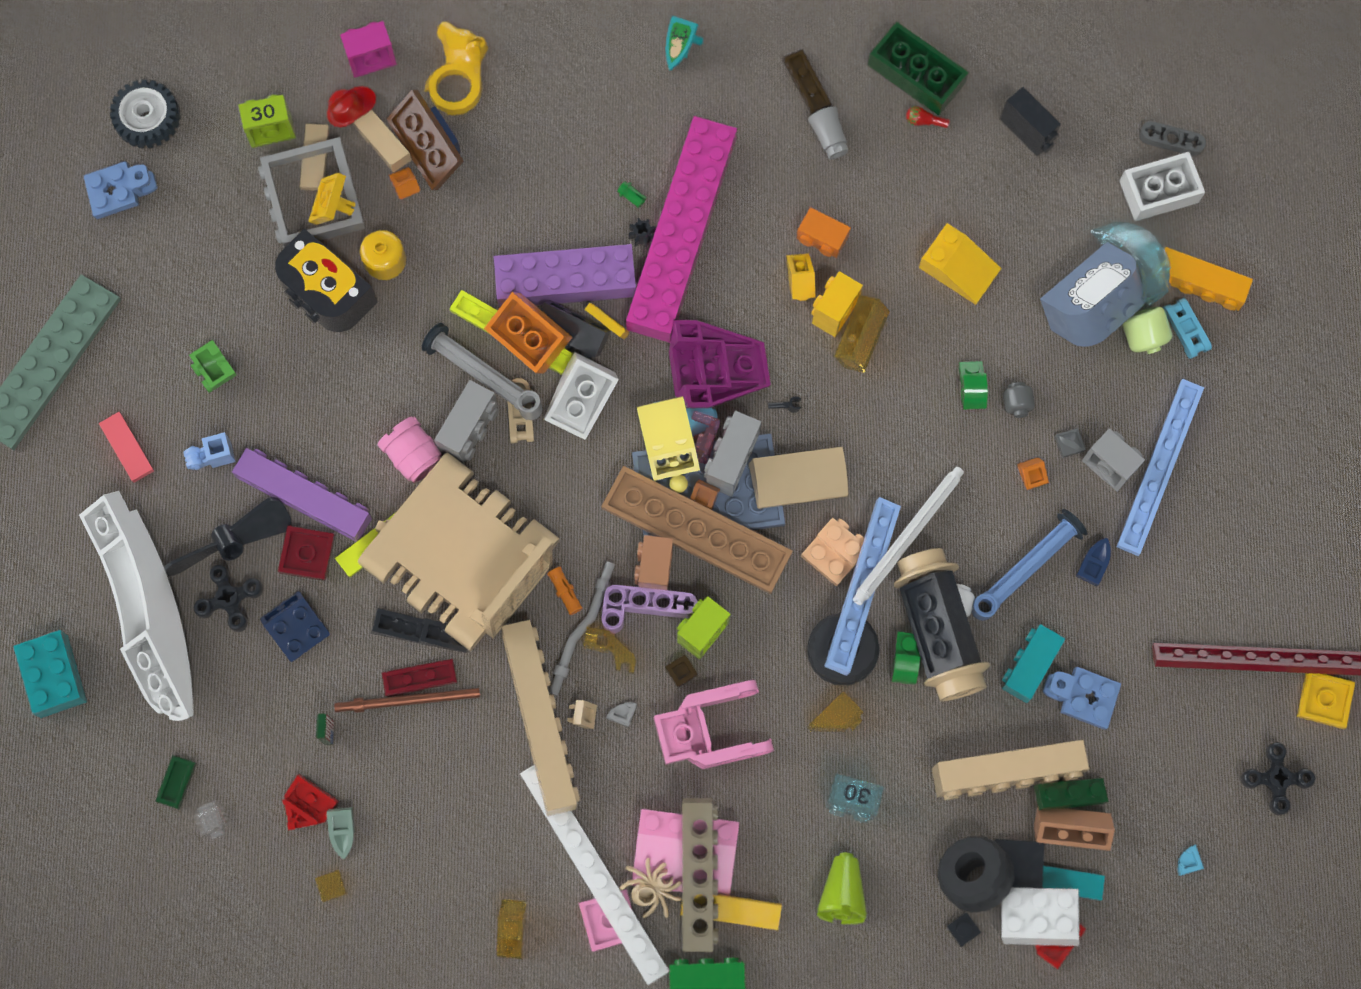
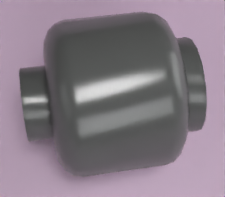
M1024 382L1009 384L1008 388L1003 392L1005 411L1013 414L1015 418L1028 416V412L1035 408L1032 388Z

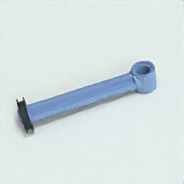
M1062 509L1063 514H1057L1060 523L988 591H985L974 600L971 611L972 615L982 621L991 618L997 609L1000 608V605L1073 536L1083 540V535H1088L1082 522L1070 511ZM979 602L988 603L990 611L988 613L980 611L978 607Z

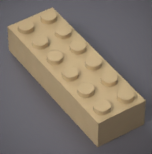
M1079 740L938 762L932 768L937 798L944 797V801L958 799V796H961L963 793H968V797L982 795L983 792L992 789V793L1007 791L1008 788H1011L1010 786H1016V789L1031 787L1030 785L1035 784V782L1040 784L1054 783V781H1058L1060 778H1063L1064 782L1075 781L1079 777H1083V773L1089 770L1084 741Z

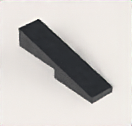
M380 608L376 610L370 634L467 653V649L445 632L448 623L428 618H416Z

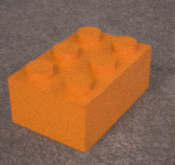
M512 292L484 328L535 373H545L573 338L523 294Z

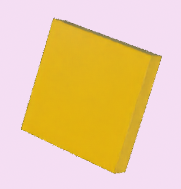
M1305 673L1297 717L1346 729L1355 682L1326 674Z

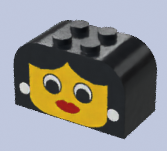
M305 228L279 253L276 259L275 271L285 290L284 293L289 297L288 301L296 309L301 307L306 312L305 316L312 323L318 322L329 331L344 332L353 328L378 303L372 286Z

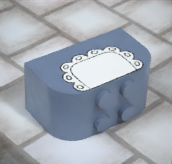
M1106 242L1041 297L1040 301L1050 329L1072 344L1086 347L1102 342L1126 322L1128 318L1132 317L1144 305L1146 294L1135 259L1130 254Z

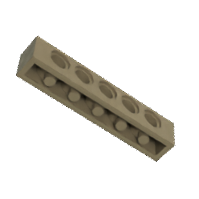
M683 798L682 801L683 952H713V944H718V929H713V919H718V904H713V895H718V879H713V870H718V855H713V845H718V830H713V821H718V805H713V798ZM697 820H703L707 827L700 831L695 829L693 824ZM697 845H703L706 847L707 852L703 855H698L693 849ZM696 870H704L707 873V877L700 880L695 878L693 873ZM702 894L706 896L707 901L704 904H698L694 901V897ZM698 919H703L708 925L700 929L694 925V922Z

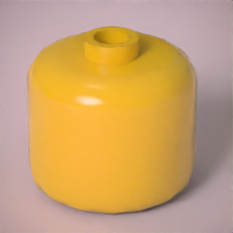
M385 230L371 232L362 241L360 257L365 270L372 277L378 280H390L402 273L406 265V254L401 240L395 234Z

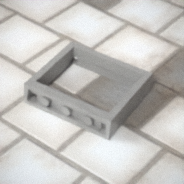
M340 137L260 158L262 166H258L259 174L262 180H266L267 187L264 188V193L267 201L271 200L273 208L269 209L273 222L277 221L278 230H275L278 243H282L284 247L300 232L288 235L271 167L332 151L335 153L340 174L346 176L344 190L347 200L355 202L356 206L351 207L354 209L351 219L307 231L320 241L365 229Z

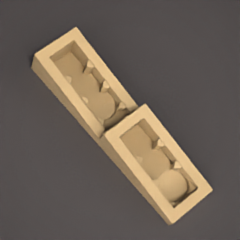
M372 109L352 123L393 173L411 161L408 150Z

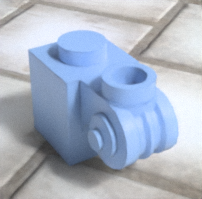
M225 432L202 438L203 448L199 449V447L191 446L183 452L186 458L185 462H187V469L199 470L208 465L215 468L236 462L231 441Z

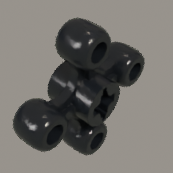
M215 565L211 568L209 575L211 580L218 586L216 596L212 599L202 598L197 600L193 607L194 612L200 618L205 619L212 616L214 611L223 609L228 613L227 622L230 629L234 632H242L247 628L248 620L240 612L241 602L245 598L260 597L264 590L263 585L259 580L251 578L241 587H232L229 583L230 573L228 569L223 565ZM223 572L222 576L217 578V574ZM252 586H257L254 591H250ZM228 594L231 595L229 603L226 602ZM203 606H207L205 611H201ZM241 619L240 624L235 625V621Z
M1274 742L1268 745L1265 751L1266 757L1270 760L1269 770L1262 773L1256 769H1247L1242 773L1240 780L1242 785L1248 789L1256 788L1259 785H1266L1273 794L1269 803L1270 811L1275 815L1281 816L1288 813L1291 808L1290 801L1286 798V789L1290 785H1297L1302 789L1310 788L1314 785L1316 777L1313 771L1309 769H1301L1295 773L1290 772L1283 764L1284 758L1287 755L1286 747L1280 742ZM1274 749L1278 751V755L1274 753ZM1249 775L1253 777L1254 782L1249 780ZM1277 775L1278 778L1282 779V782L1279 783V780H1275L1274 776ZM1303 775L1306 776L1307 782L1303 780ZM1278 802L1282 804V809L1278 807Z

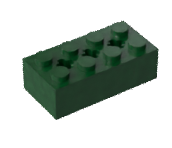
M897 21L870 52L867 66L938 116H940L966 84L969 74L967 70Z

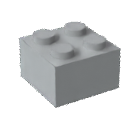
M1110 428L1090 448L1082 460L1116 492L1145 461L1138 449L1130 447L1124 442V438L1120 433L1113 432Z

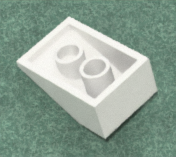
M574 352L561 376L544 420L586 440L619 380L616 373Z

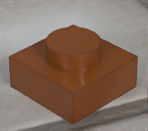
M699 479L695 484L690 499L712 510L720 489Z

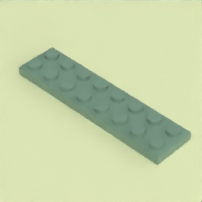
M79 276L0 387V443L12 450L16 449L121 301L119 296L87 277Z

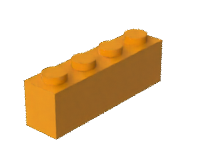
M1165 247L1161 253L1152 279L1163 286H1173L1182 293L1200 296L1206 302H1216L1228 310L1237 311L1244 305L1253 281L1252 278Z

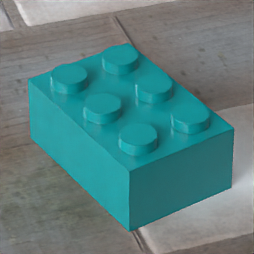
M58 630L13 646L32 714L43 718L87 702L67 634Z

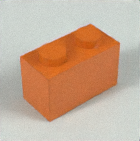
M810 207L798 228L796 238L805 246H813L819 249L825 256L837 258L849 237L851 227Z

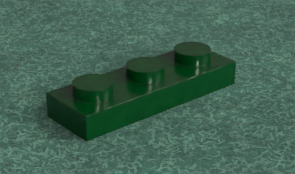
M1103 778L1043 783L1034 786L1039 810L1102 805L1109 802Z

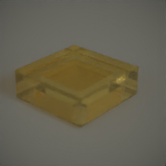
M339 870L315 878L323 903L347 894Z

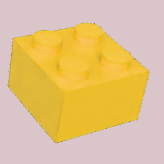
M840 271L836 277L831 276L825 285L826 290L823 296L818 295L813 303L814 308L811 312L813 315L812 324L833 337L837 336L856 307L863 288L862 284Z

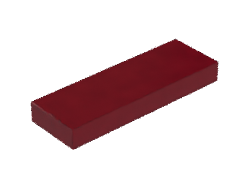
M453 658L382 672L386 697L457 683Z

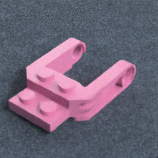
M756 680L689 694L677 711L654 716L665 765L688 759V761L699 768L707 769L773 752L774 748L771 739L757 744L750 742L712 752L704 713L701 710L702 707L741 699L759 693Z

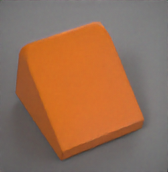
M410 167L389 175L399 199H404L420 191Z
M1034 458L1017 464L1027 490L1049 483L1042 459Z

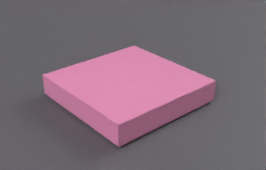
M627 890L620 891L632 910ZM596 899L579 903L592 952L622 943Z

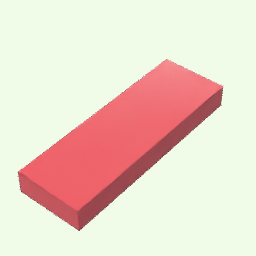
M120 412L99 423L133 483L154 472Z

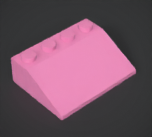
M641 809L634 868L648 877L646 871L647 858L651 859L650 868L652 876L653 871L659 865L666 863L667 865L663 869H668V874L664 875L662 879L669 880L673 876L672 885L678 881L682 884L672 891L683 893L682 814ZM718 819V821H713V830H718V845H713V855H718V870H713V879H718V894L730 896L739 822ZM697 820L693 826L701 831L706 829L707 824L703 820ZM697 845L693 849L698 855H703L707 852L706 847L703 845ZM696 870L693 873L695 878L700 880L707 877V873L704 870ZM633 872L632 880L638 878L643 879L642 877Z

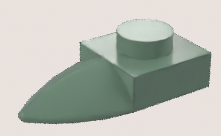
M353 807L328 809L327 821L331 844L336 853L342 859H345L351 850L355 832Z

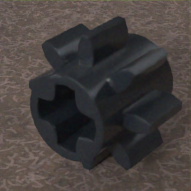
M637 218L635 225H629L630 230L633 232L628 234V238L635 240V246L640 244L646 248L647 243L653 240L656 226L650 227V219L644 221Z

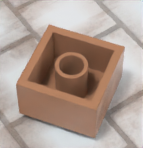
M644 535V541L638 544L637 556L638 562H641V565H636L635 585L641 588L668 590L673 553L672 538Z

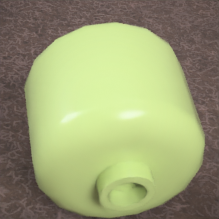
M1159 306L1138 311L1122 324L1129 348L1133 352L1147 351L1148 354L1155 353L1161 350L1160 346L1167 344L1173 337L1165 310Z

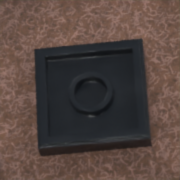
M995 839V842L1005 850L1013 863L1014 883L1011 888L1043 889L1045 843Z

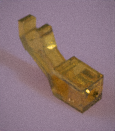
M587 627L583 643L584 648L602 653L610 651L615 657L616 671H620L621 665L627 663L630 665L629 673L634 674L636 667L634 654L617 640L609 630ZM598 636L608 637V645L606 647L604 645H597Z

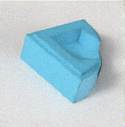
M1196 845L1187 848L1181 854L1177 866L1179 876L1204 869Z

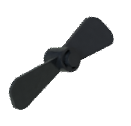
M269 497L232 526L223 524L216 527L211 534L213 543L169 562L164 567V570L168 576L177 575L217 551L224 560H235L243 553V545L286 532L287 526L291 525L290 515L280 499Z

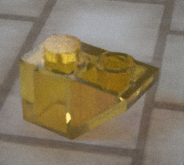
M502 899L498 917L497 957L522 958L527 901Z

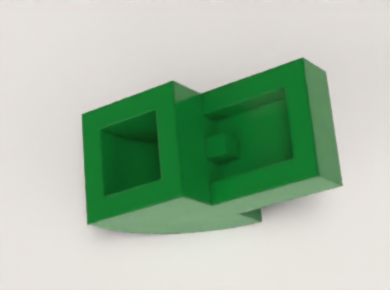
M982 361L959 362L958 369L961 381L960 392L963 410L987 409V374L984 373Z
M897 632L891 682L915 685L919 671L920 653L914 634Z

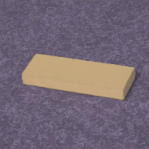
M306 124L304 146L328 140V125ZM327 153L302 159L301 190L318 191L321 179L325 178Z

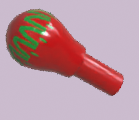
M920 106L910 107L906 113L907 122L913 126L935 125L948 128L949 119L933 116L932 113Z

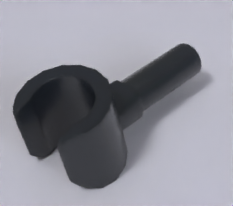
M793 396L789 402L768 403V409L784 408L788 409L791 413H796L801 407H794L792 402H800L801 398Z

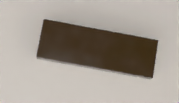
M803 49L783 57L782 62L810 115L824 108L832 107V103Z

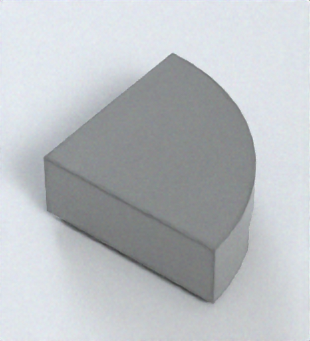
M627 702L610 710L606 719L629 727L637 708V703Z

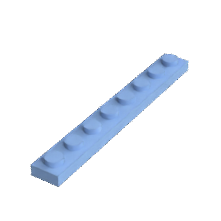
M1184 379L1180 381L1117 543V548L1137 556L1140 555L1204 387Z
M881 497L876 500L824 666L846 676L851 671L874 593L862 605H857L853 598L857 594L858 588L886 554L901 507Z

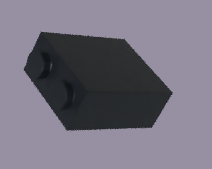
M1024 87L1007 99L1000 120L1036 156L1040 155L1043 151L1045 153L1049 152L1055 145L1054 140L1059 136L1058 130L1061 123Z

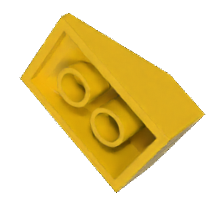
M948 223L924 254L919 265V269L975 305L1001 270V267L967 235Z

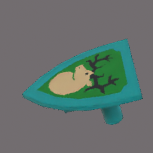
M672 16L666 37V60L669 70L674 69L683 58H687L692 43L702 45L703 37L696 35L699 24Z

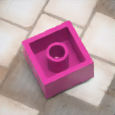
M383 21L371 22L365 27L349 29L345 33L340 34L354 78L397 65Z

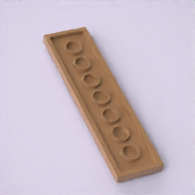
M625 466L622 467L601 506L603 510L656 537L672 538L674 546L769 594L772 593L793 552Z

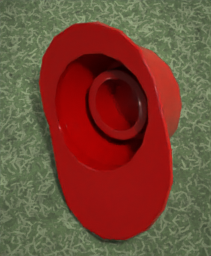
M358 86L349 90L341 89L334 92L328 101L327 119L329 123L334 127H347L368 113L376 103L374 91L369 87Z

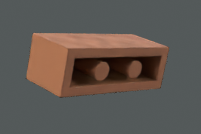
M1037 807L1034 822L1036 842L1111 850L1115 829L1110 813L1066 808L1039 810Z

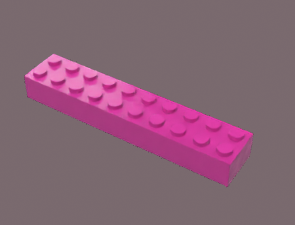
M693 116L626 319V329L628 331L670 343L673 322L678 320L736 142L737 128Z

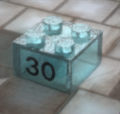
M835 774L825 808L830 809V814L844 817V814L854 816L853 820L868 823V821H873L877 816L884 787Z

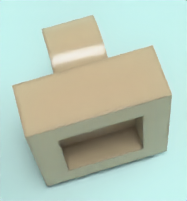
M576 700L575 704L569 706V709L574 710V718H567V721L585 729H594L597 705L584 700Z

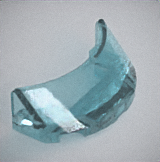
M1113 222L1091 230L1092 235L1102 245L1108 242L1114 243L1118 247L1125 246L1133 255L1141 273V299L1146 304L1151 306L1169 292L1171 269L1169 257L1165 248L1153 234L1138 225L1126 222Z

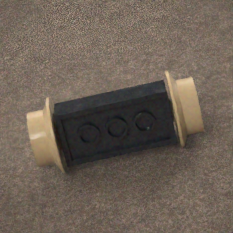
M941 548L918 552L898 561L897 565L901 577L894 582V587L899 588L928 679L924 682L925 686L936 687L941 702L962 698L987 688L983 672L990 667V663H981L953 574L959 568L958 564L947 562L944 551Z

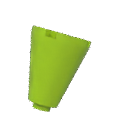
M843 852L839 856L834 857L817 908V916L824 921L833 923L835 918L841 920V924L850 925L863 923L866 919L867 912L859 860L851 853Z

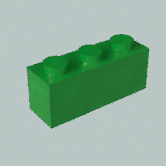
M713 958L699 959V964H689V959L674 960V965H669L670 989H745L744 962H739V958H724V963H714Z

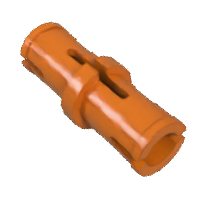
M557 567L548 572L547 575L557 590L556 595L563 601L568 614L573 615L581 611L583 607L573 591L575 588L572 584H569L562 568Z

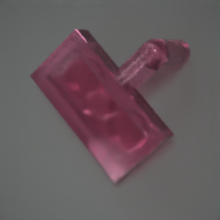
M694 411L692 420L709 425L708 428L706 427L704 434H699L695 446L697 447L698 462L707 464L715 444V436L720 420Z

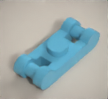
M1185 298L1177 300L1176 304L1172 306L1168 304L1162 307L1189 359L1196 357L1201 351L1206 352L1212 349L1206 333ZM1181 312L1184 316L1179 318L1176 313ZM1196 337L1198 343L1194 345L1191 339Z

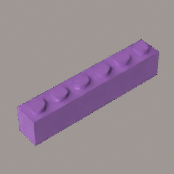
M248 448L245 449L232 471L237 479L271 497L280 499L282 503L355 542L360 540L372 520L368 513V508L359 503L353 505L347 502L348 498L341 493L336 492L334 495L328 492V487L318 481L314 484L307 480L308 477L297 470L294 473L287 470V465L276 459L274 462L266 459L267 455L258 449L254 451Z

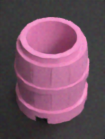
M409 417L393 427L394 431L389 436L386 433L377 445L388 455L394 467L408 481L412 480L413 483H416L427 476L441 459L442 454L433 442V439L420 427L421 424L415 417Z

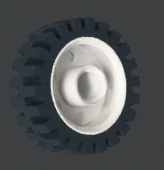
M142 79L140 84L137 80L132 81L133 86L130 87L129 84H126L124 86L126 90L120 89L117 92L119 96L113 97L112 101L114 104L110 105L111 122L119 136L131 146L135 147L137 145L144 149L145 145L148 149L153 148V144L160 146L162 145L161 141H169V135L174 136L176 133L175 128L179 127L178 120H180L181 115L177 101L170 90L161 83L157 84L153 80L149 83L147 79ZM144 112H149L148 115L141 116Z

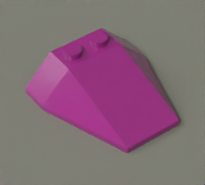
M675 320L673 322L669 357L674 392L677 398L683 396L686 408H711L770 387L771 382L764 342L697 320Z

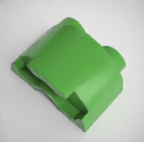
M213 340L189 355L194 362L190 366L198 377L203 375L205 380L201 382L209 393L237 376Z

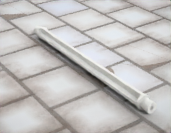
M955 467L952 472L947 474L861 584L853 598L857 605H862L865 600L870 598L957 486L961 476L964 474L961 468Z

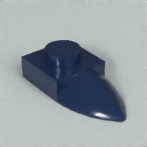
M1108 538L1098 541L1090 548L1075 577L1096 587L1100 584L1110 561L1111 548Z

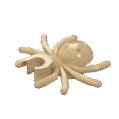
M650 858L646 859L648 877L636 868L627 866V870L636 873L643 879L638 878L628 881L620 886V890L625 889L629 885L640 883L632 890V901L639 906L653 904L650 910L644 913L642 917L646 918L652 914L660 899L664 909V917L667 918L669 916L668 908L663 896L674 901H682L681 897L666 893L678 888L682 883L678 881L672 885L673 876L669 880L662 879L664 875L668 874V869H663L666 867V863L659 865L653 871L652 876Z

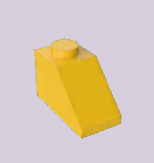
M809 253L786 255L792 299L805 301L809 298H815V272Z

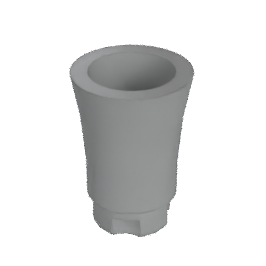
M837 107L824 108L808 118V122L814 129L829 160L848 153L847 141L840 124Z

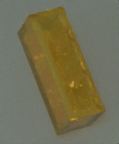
M859 296L834 355L845 369L865 373L890 313L880 299Z

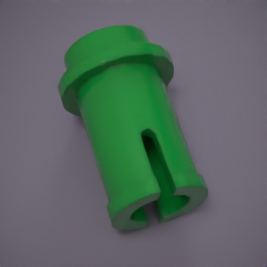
M624 181L617 190L621 198L625 197L638 209L647 199V196L636 190L631 182L627 183Z

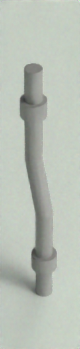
M605 563L601 577L597 579L594 587L596 592L589 612L567 639L559 665L555 666L553 672L555 676L549 691L550 694L558 696L563 680L568 676L570 670L568 665L576 643L596 620L605 591L611 585L609 580L615 566L613 563Z

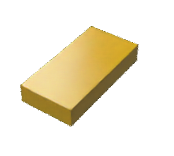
M589 303L584 309L620 338L626 339L629 335L627 329L596 305Z

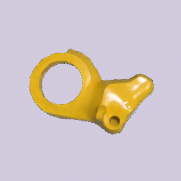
M446 21L437 27V36L443 43L446 63L429 76L424 92L429 91L431 101L439 110L447 113V115L454 116L467 113L479 102L482 92L481 63L488 50V46L483 37L476 36L469 30L459 29ZM450 75H461L471 83L470 93L466 98L458 102L445 101L437 93L438 85L442 79Z

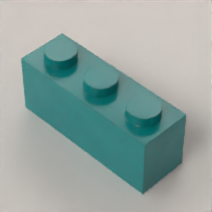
M1042 624L1036 630L1031 628L1025 638L1028 642L1024 650L1020 648L1013 659L1017 662L1013 670L1008 668L1002 678V681L1005 682L1002 689L1026 704L1033 697L1065 641L1064 637Z

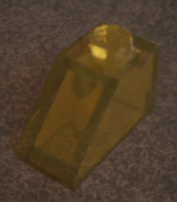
M843 691L808 725V729L811 732H846L849 728L853 731L863 721L860 717L864 712Z

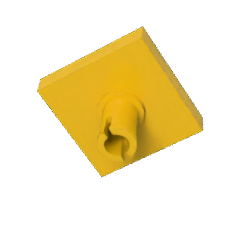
M336 173L321 179L308 222L318 225L334 219L336 210L348 216L353 214L354 209L351 207H355L356 203L340 197L346 179L345 175Z

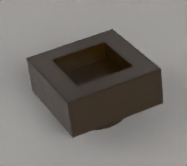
M685 654L665 666L667 673L677 688L698 676V673Z

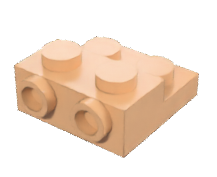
M832 517L818 533L814 541L801 554V557L835 586H838L856 566L864 537L858 533L854 536L848 531L850 527L845 521L840 518L836 521Z

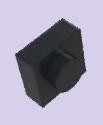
M967 912L946 926L960 947L981 933Z

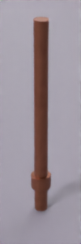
M480 688L364 700V698H354L353 701L334 703L335 713L346 711L359 713L365 712V709L480 698Z

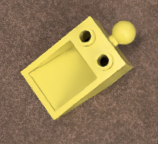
M683 396L637 407L653 480L671 477L669 481L671 490L677 493L684 492L688 487V480L681 474L698 471L700 467ZM681 454H689L686 459L680 458ZM666 459L664 464L657 463V460Z

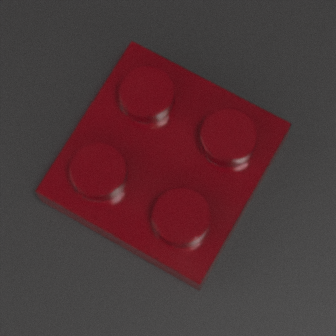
M287 526L278 573L326 581L335 534Z

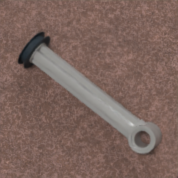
M440 322L434 325L427 333L421 346L422 351H426L428 355H432L436 351L514 405L524 419L535 420L540 417L542 404L536 392L523 390L449 338L448 326H444ZM529 402L535 403V406L530 409L524 408Z

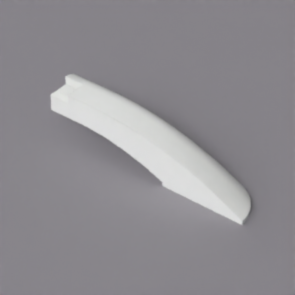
M119 491L104 494L79 516L101 558L113 591L123 639V647L120 650L149 705L157 713L168 715L170 720H185L193 716L191 674L184 632L168 577L138 511L133 510L129 512Z

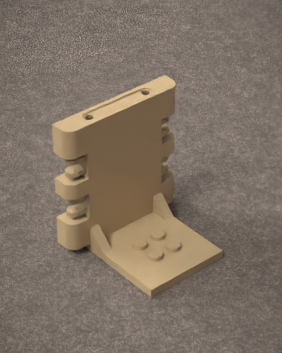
M447 452L358 559V564L383 584L398 566H400L399 570L390 581L394 585L402 579L406 572L412 575L410 580L403 586L402 591L407 594L419 581L418 585L408 596L407 602L421 614L436 595L438 597L429 607L428 612L431 614L436 612L443 601L450 605L442 613L441 622L445 623L454 611L457 610L458 612L445 628V632L471 652L485 634L494 639L502 629V626L507 623L553 565L552 550L559 543L560 538L535 519L528 524L520 535L518 532L527 522L525 517L520 518L512 529L506 524L513 518L516 510L510 508L501 520L499 518L509 507L511 501L495 490L481 506L490 492L487 488L482 490L475 500L469 497L472 491L476 489L478 481L473 479L462 491V488L474 473Z

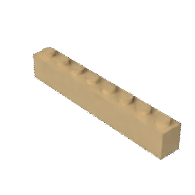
M530 620L502 626L501 634L546 815L548 817L576 810V802L580 801L577 787H572L571 778H574L571 763L566 764L564 755H568L565 740H560L559 732L562 731L559 717L555 718L553 709H556L554 695H549L547 686H550L548 672H543L541 664L545 663L542 649L538 650L536 641H539L536 626H531Z

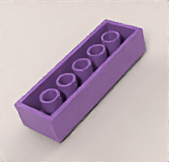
M632 244L494 256L499 308L512 292L523 294L535 306L543 305L544 302L549 300L560 304L634 297L636 292Z

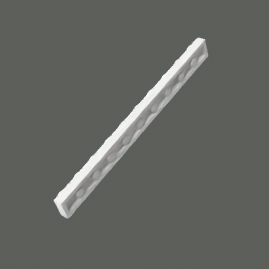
M534 765L521 772V777L647 985L652 984L669 973V970L572 811L547 817Z

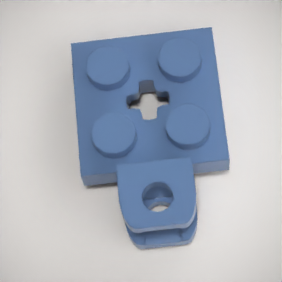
M125 161L84 175L93 217L100 219L138 206L137 196L141 197L150 194L157 189L154 173L148 171L145 165L130 167ZM110 186L116 187L112 195L107 192Z
M1075 667L1072 675L1064 672H1055L1048 675L1043 693L1049 698L1063 702L1060 713L1105 730L1108 729L1121 683ZM1092 692L1094 697H1096V702L1089 704V699L1085 697L1086 694H1091Z

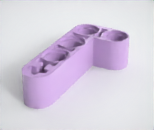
M612 585L605 591L602 625L608 633L616 634L620 632L624 625L625 612L690 618L694 613L692 609L696 605L697 599L693 594L686 592ZM613 593L622 595L621 601L617 603L611 602L609 597ZM641 595L645 597L646 602L643 605H636L633 603L634 597ZM661 598H666L670 602L666 608H660L656 603ZM674 599H677L676 610L673 609ZM685 601L690 602L689 610H684L683 605ZM610 616H616L620 621L615 626H609L606 620Z

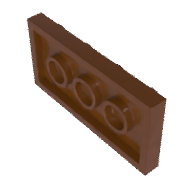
M411 90L386 120L402 145L410 153L411 159L431 190H439L464 160L418 90Z

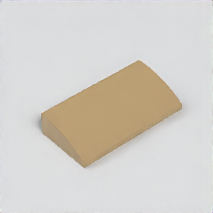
M843 447L753 458L749 463L758 509L848 496V480Z

